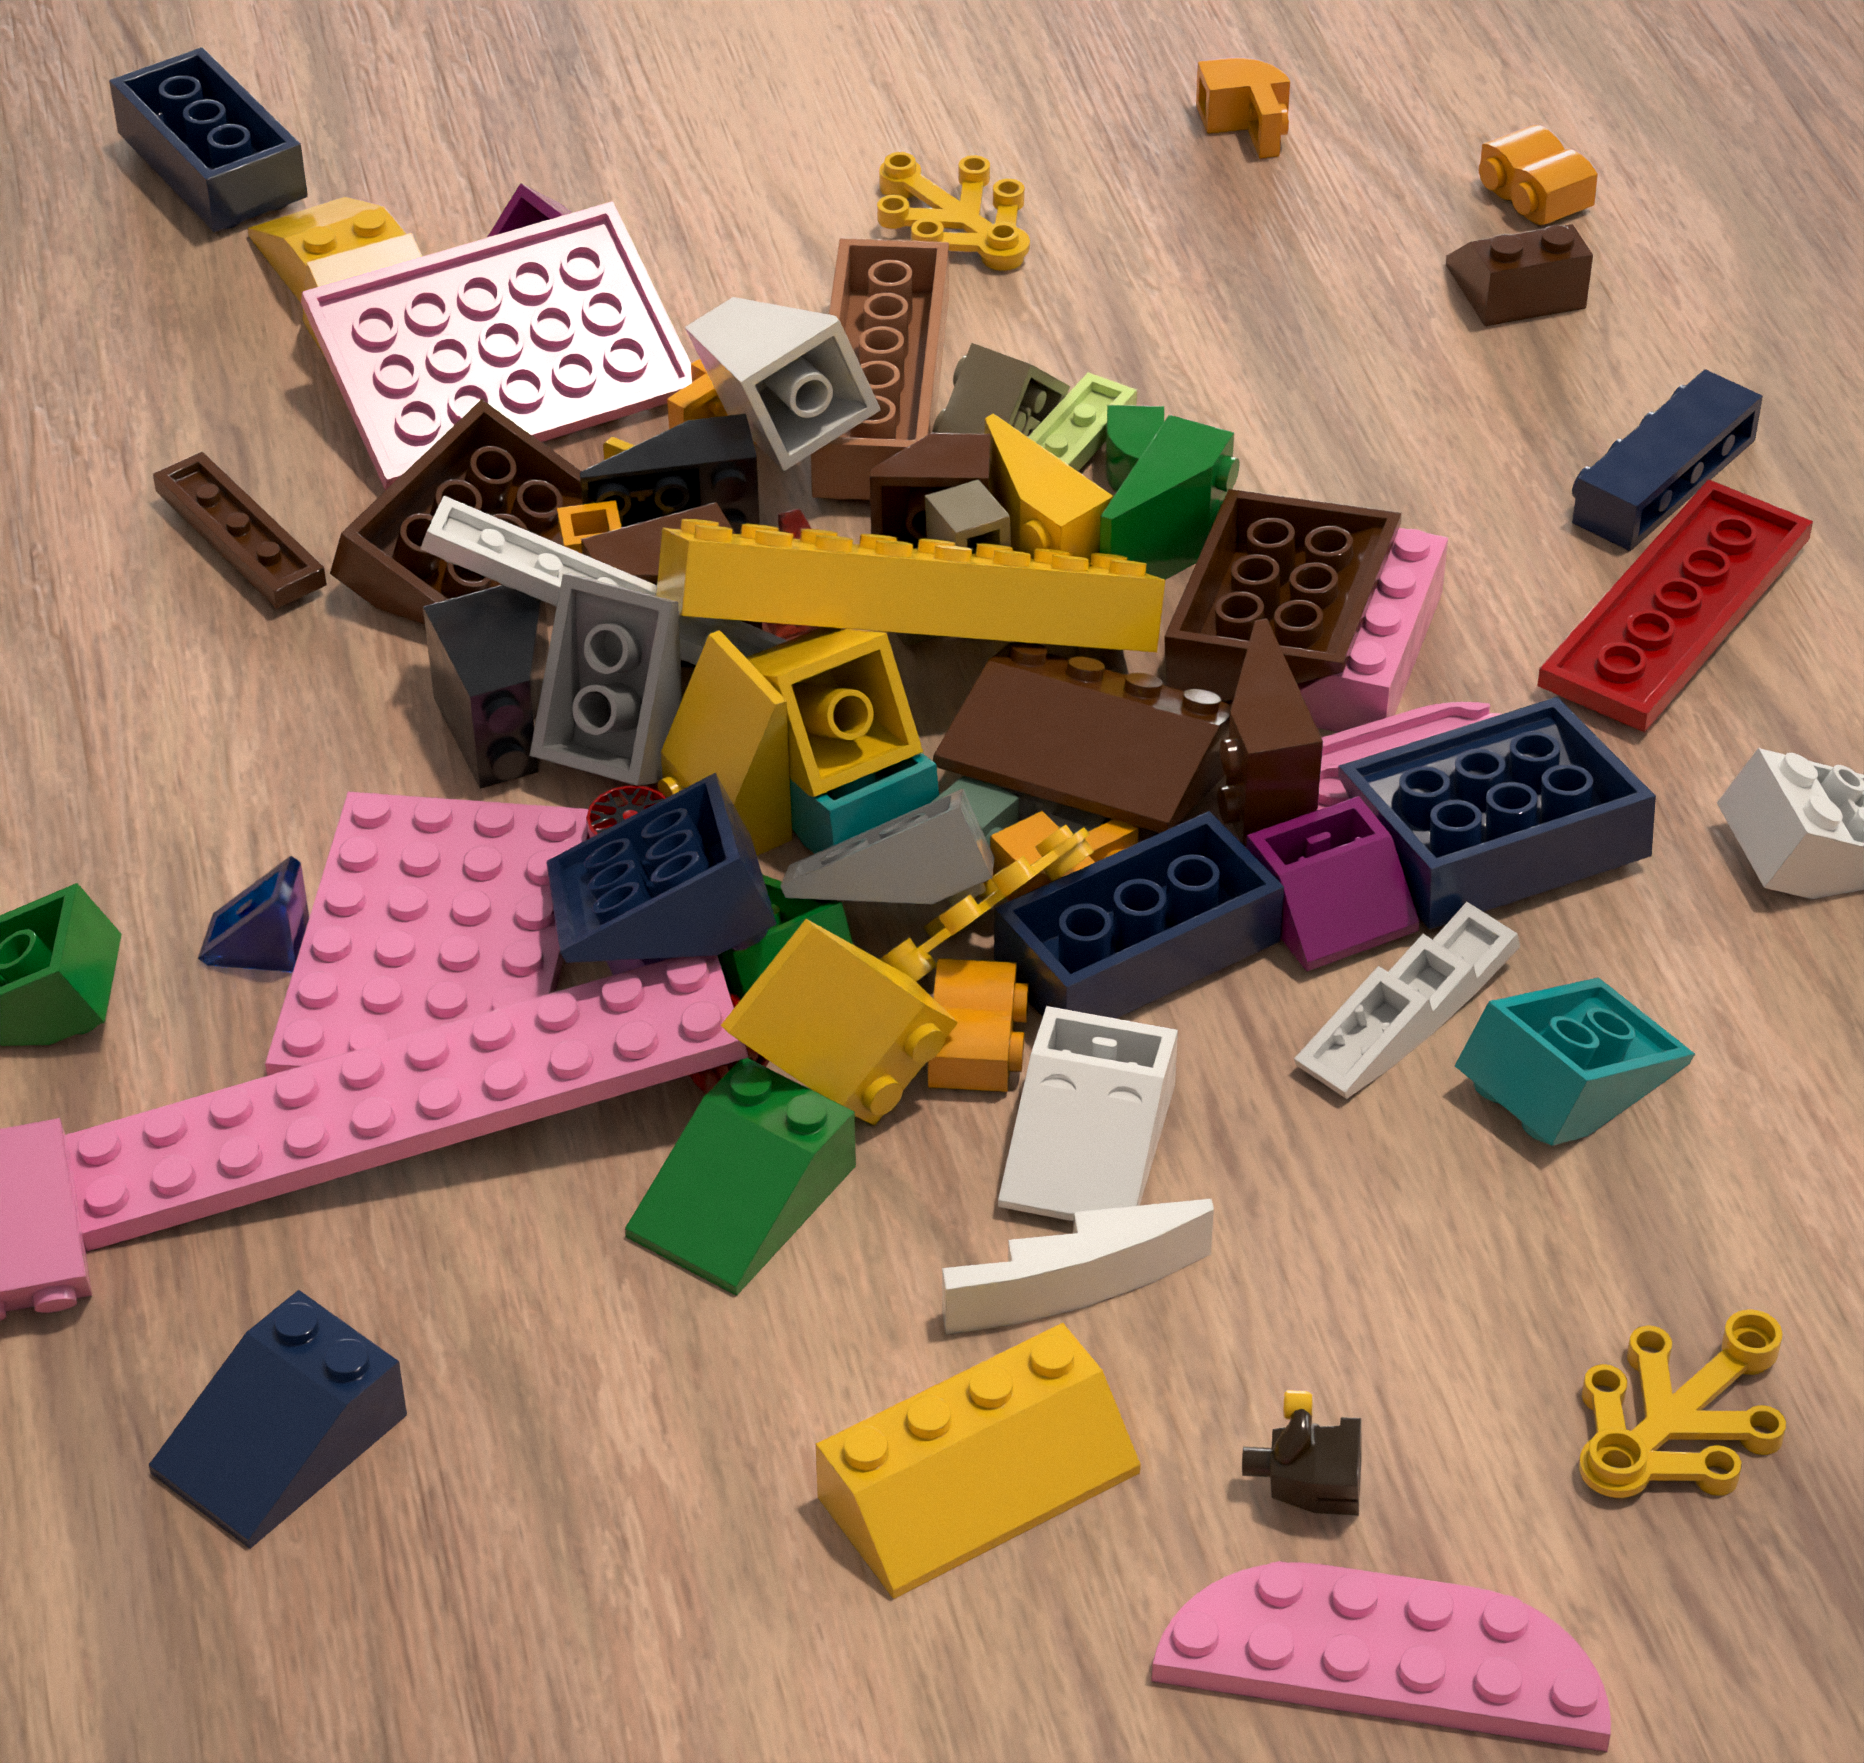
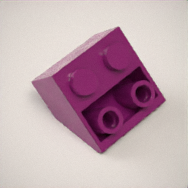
M1359 796L1247 835L1246 848L1284 886L1280 938L1306 972L1419 931V919L1392 836Z

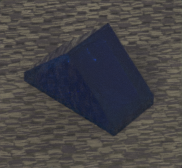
M289 856L212 914L198 959L207 966L293 972L309 921L301 862L293 856Z

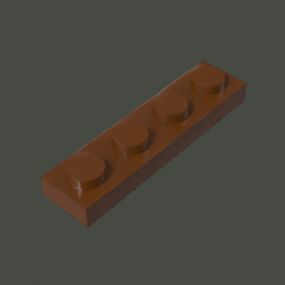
M204 452L195 454L153 473L156 492L276 609L327 585L324 566Z

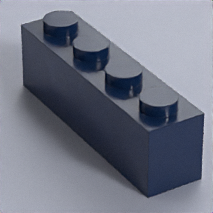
M1704 369L1687 385H1680L1674 391L1671 398L1658 410L1647 413L1636 429L1624 439H1617L1611 445L1607 454L1593 466H1586L1580 471L1572 487V496L1575 498L1572 523L1628 551L1633 550L1696 494L1708 479L1714 478L1755 441L1763 395L1707 369Z

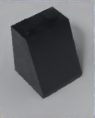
M500 585L423 606L434 700L479 788H485L539 772L540 758L529 755L549 652L545 601L516 589Z

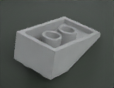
M569 573L563 574L529 756L637 786L658 783L662 779L661 750L682 701L678 602Z
M960 789L789 865L780 887L785 898L934 904L947 898L950 906H954L970 894L975 898L986 891L983 883L992 878L994 855L964 789Z

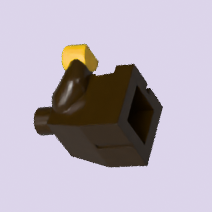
M1287 1390L1284 1393L1283 1415L1285 1419L1290 1420L1289 1424L1283 1428L1273 1429L1271 1448L1243 1446L1242 1476L1270 1477L1271 1497L1273 1499L1318 1514L1359 1516L1362 1464L1361 1418L1341 1417L1340 1426L1320 1427L1319 1424H1312V1394L1307 1391Z

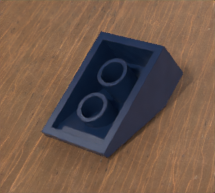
M297 1290L244 1334L149 1463L150 1473L251 1549L407 1416L400 1363L302 1291Z

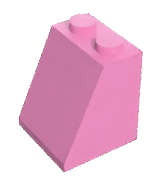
M57 1118L0 1129V1321L6 1318V1312L34 1307L35 1311L41 1313L69 1309L77 1304L76 1298L92 1296L86 1248L81 1230L72 1157L61 1120Z

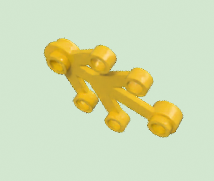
M894 152L886 156L879 168V188L885 196L877 202V221L882 227L898 229L909 226L911 227V241L949 242V251L978 252L982 256V262L994 270H1012L1023 263L1024 257L1030 249V238L1024 230L1016 226L1018 210L1024 206L1025 187L1022 182L1007 178L994 183L993 206L998 210L995 224H992L980 215L983 188L990 182V162L985 157L971 155L959 161L958 180L962 185L959 201L922 176L921 167L913 155L906 152ZM916 196L933 209L909 208L907 199ZM943 228L963 229L968 233L943 232Z
M1065 824L1035 846L1042 856L1036 862L1030 865L1024 856L1020 857L983 883L986 891L979 895L982 901L978 904L971 894L923 927L930 936L929 940L917 948L909 937L880 958V960L907 974L914 981H918L937 967V963L929 954V951L970 924L1040 871L1044 870L1053 882L1091 855L1094 851L1085 840L1090 834L1085 827L1073 834L1067 824Z
M1754 1309L1741 1310L1731 1315L1725 1325L1721 1345L1722 1351L1673 1394L1668 1366L1672 1350L1671 1337L1666 1331L1656 1326L1646 1325L1636 1328L1630 1335L1627 1360L1631 1367L1639 1372L1645 1419L1633 1430L1626 1429L1622 1406L1625 1401L1627 1378L1620 1369L1612 1365L1600 1364L1591 1367L1586 1372L1582 1389V1400L1588 1408L1594 1411L1596 1434L1584 1445L1580 1454L1579 1471L1585 1483L1594 1491L1613 1498L1634 1496L1643 1491L1650 1480L1696 1481L1700 1489L1715 1496H1723L1733 1492L1738 1485L1742 1463L1738 1454L1732 1449L1714 1445L1703 1449L1701 1453L1656 1450L1668 1440H1740L1747 1450L1758 1455H1770L1781 1448L1786 1430V1420L1782 1413L1773 1407L1757 1405L1749 1408L1747 1411L1703 1410L1742 1374L1756 1375L1762 1373L1776 1362L1783 1335L1777 1320L1763 1311ZM1641 1347H1652L1659 1352L1648 1353L1643 1351ZM1601 1385L1608 1386L1614 1391L1602 1392L1595 1387ZM1753 1427H1765L1771 1430L1772 1433H1760ZM1720 1467L1726 1470L1728 1473L1716 1474L1710 1471L1708 1468Z

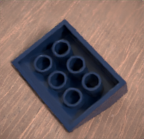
M1558 697L1338 766V776L1349 798L1352 799L1359 796L1392 836L1417 916L1429 930L1446 925L1466 902L1485 912L1652 856L1656 795Z
M716 772L546 861L559 949L566 963L716 956L731 948L739 951L757 944L766 936L769 928L777 925L751 835Z

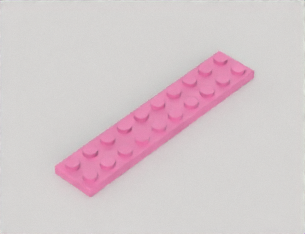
M718 956L670 958L67 1134L65 1136L72 1157L85 1248L87 1252L748 1058L745 1044L730 1035L721 1026L734 1007Z

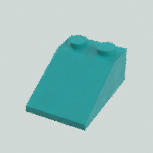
M920 753L815 797L806 794L790 778L792 829L803 845L811 852L816 854L931 803L939 796L937 765L926 755Z
M1597 977L1489 1001L1462 1050L1455 1067L1474 1082L1473 1086L1481 1096L1501 1104L1521 1120V1125L1526 1133L1538 1141L1553 1146L1591 1135L1688 1066L1695 1053Z

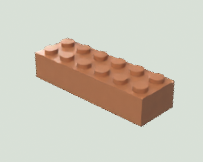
M840 238L829 315H834L840 320L881 411L811 454L812 498L870 500V469L932 433L936 420L949 302V242Z

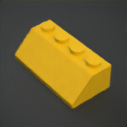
M1063 1322L815 1444L818 1499L893 1599L1138 1475L1141 1470V1463L1103 1370Z

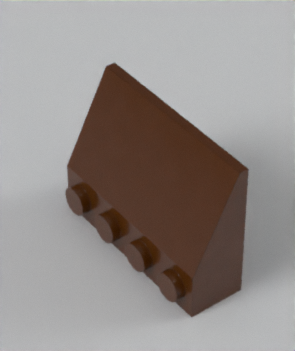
M481 399L341 533L330 574L375 608L425 625L423 606L502 585L495 580L459 565L448 563L442 558L420 549L443 496L562 545L557 508L582 505L581 471Z
M1229 489L1164 636L1167 687L1181 691L1202 689L1217 694L1222 701L1234 699L1255 620L1268 619L1297 684L1343 673L1401 525V513Z
M1013 642L1006 645L987 661L933 755V762L936 763L937 768L1162 833L1175 827L1225 776L1220 756V743L1223 739H1229L1232 705L1220 702L1221 699L1217 694L1207 690L1189 689L1181 691L1163 686L1159 678L1150 674L1130 673L1124 675L1104 669L1105 665L1093 658L1073 657L1067 659L1047 653V648L1038 643Z

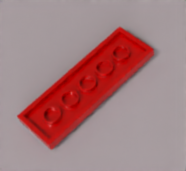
M1708 479L1539 668L1537 686L1623 724L1646 732L1809 541L1813 521Z

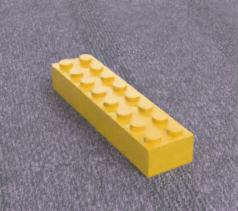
M682 519L681 529L662 528L656 596L677 601L679 615L1155 653L1158 650L1166 580L1147 574L1146 563L1127 561L1128 557L1092 553L1091 564H1089V559L1070 556V552L1036 548L1034 550V559H1030L1031 554L1013 551V547L994 544H977L976 554H972V549L958 547L955 546L954 542L935 539H919L918 549H913V544L899 542L896 537L876 534H860V543L853 544V539L839 537L837 532L817 529H801V538L793 539V534L779 532L778 527L757 524H742L741 534H732L733 529L719 527L718 522L698 519Z

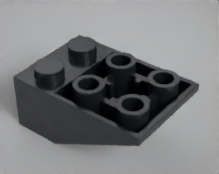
M746 414L688 420L580 472L582 505L616 500L621 528L715 502L736 534H741L742 524L760 525L757 455Z

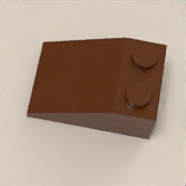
M1268 619L1255 620L1230 711L1229 739H1223L1220 743V756L1226 775V786L1218 787V808L1224 824H1233L1239 841L1245 847L1247 845V835L1315 812L1318 808L1323 740Z

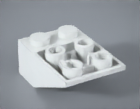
M1758 748L1717 801V804L1763 887L1809 899L1864 890V775L1842 765L1831 767L1808 761L1795 753L1784 755Z
M1046 1006L1030 1055L999 1194L998 1207L1073 1221L1074 1212L1140 1206L1175 1087L1178 1030Z

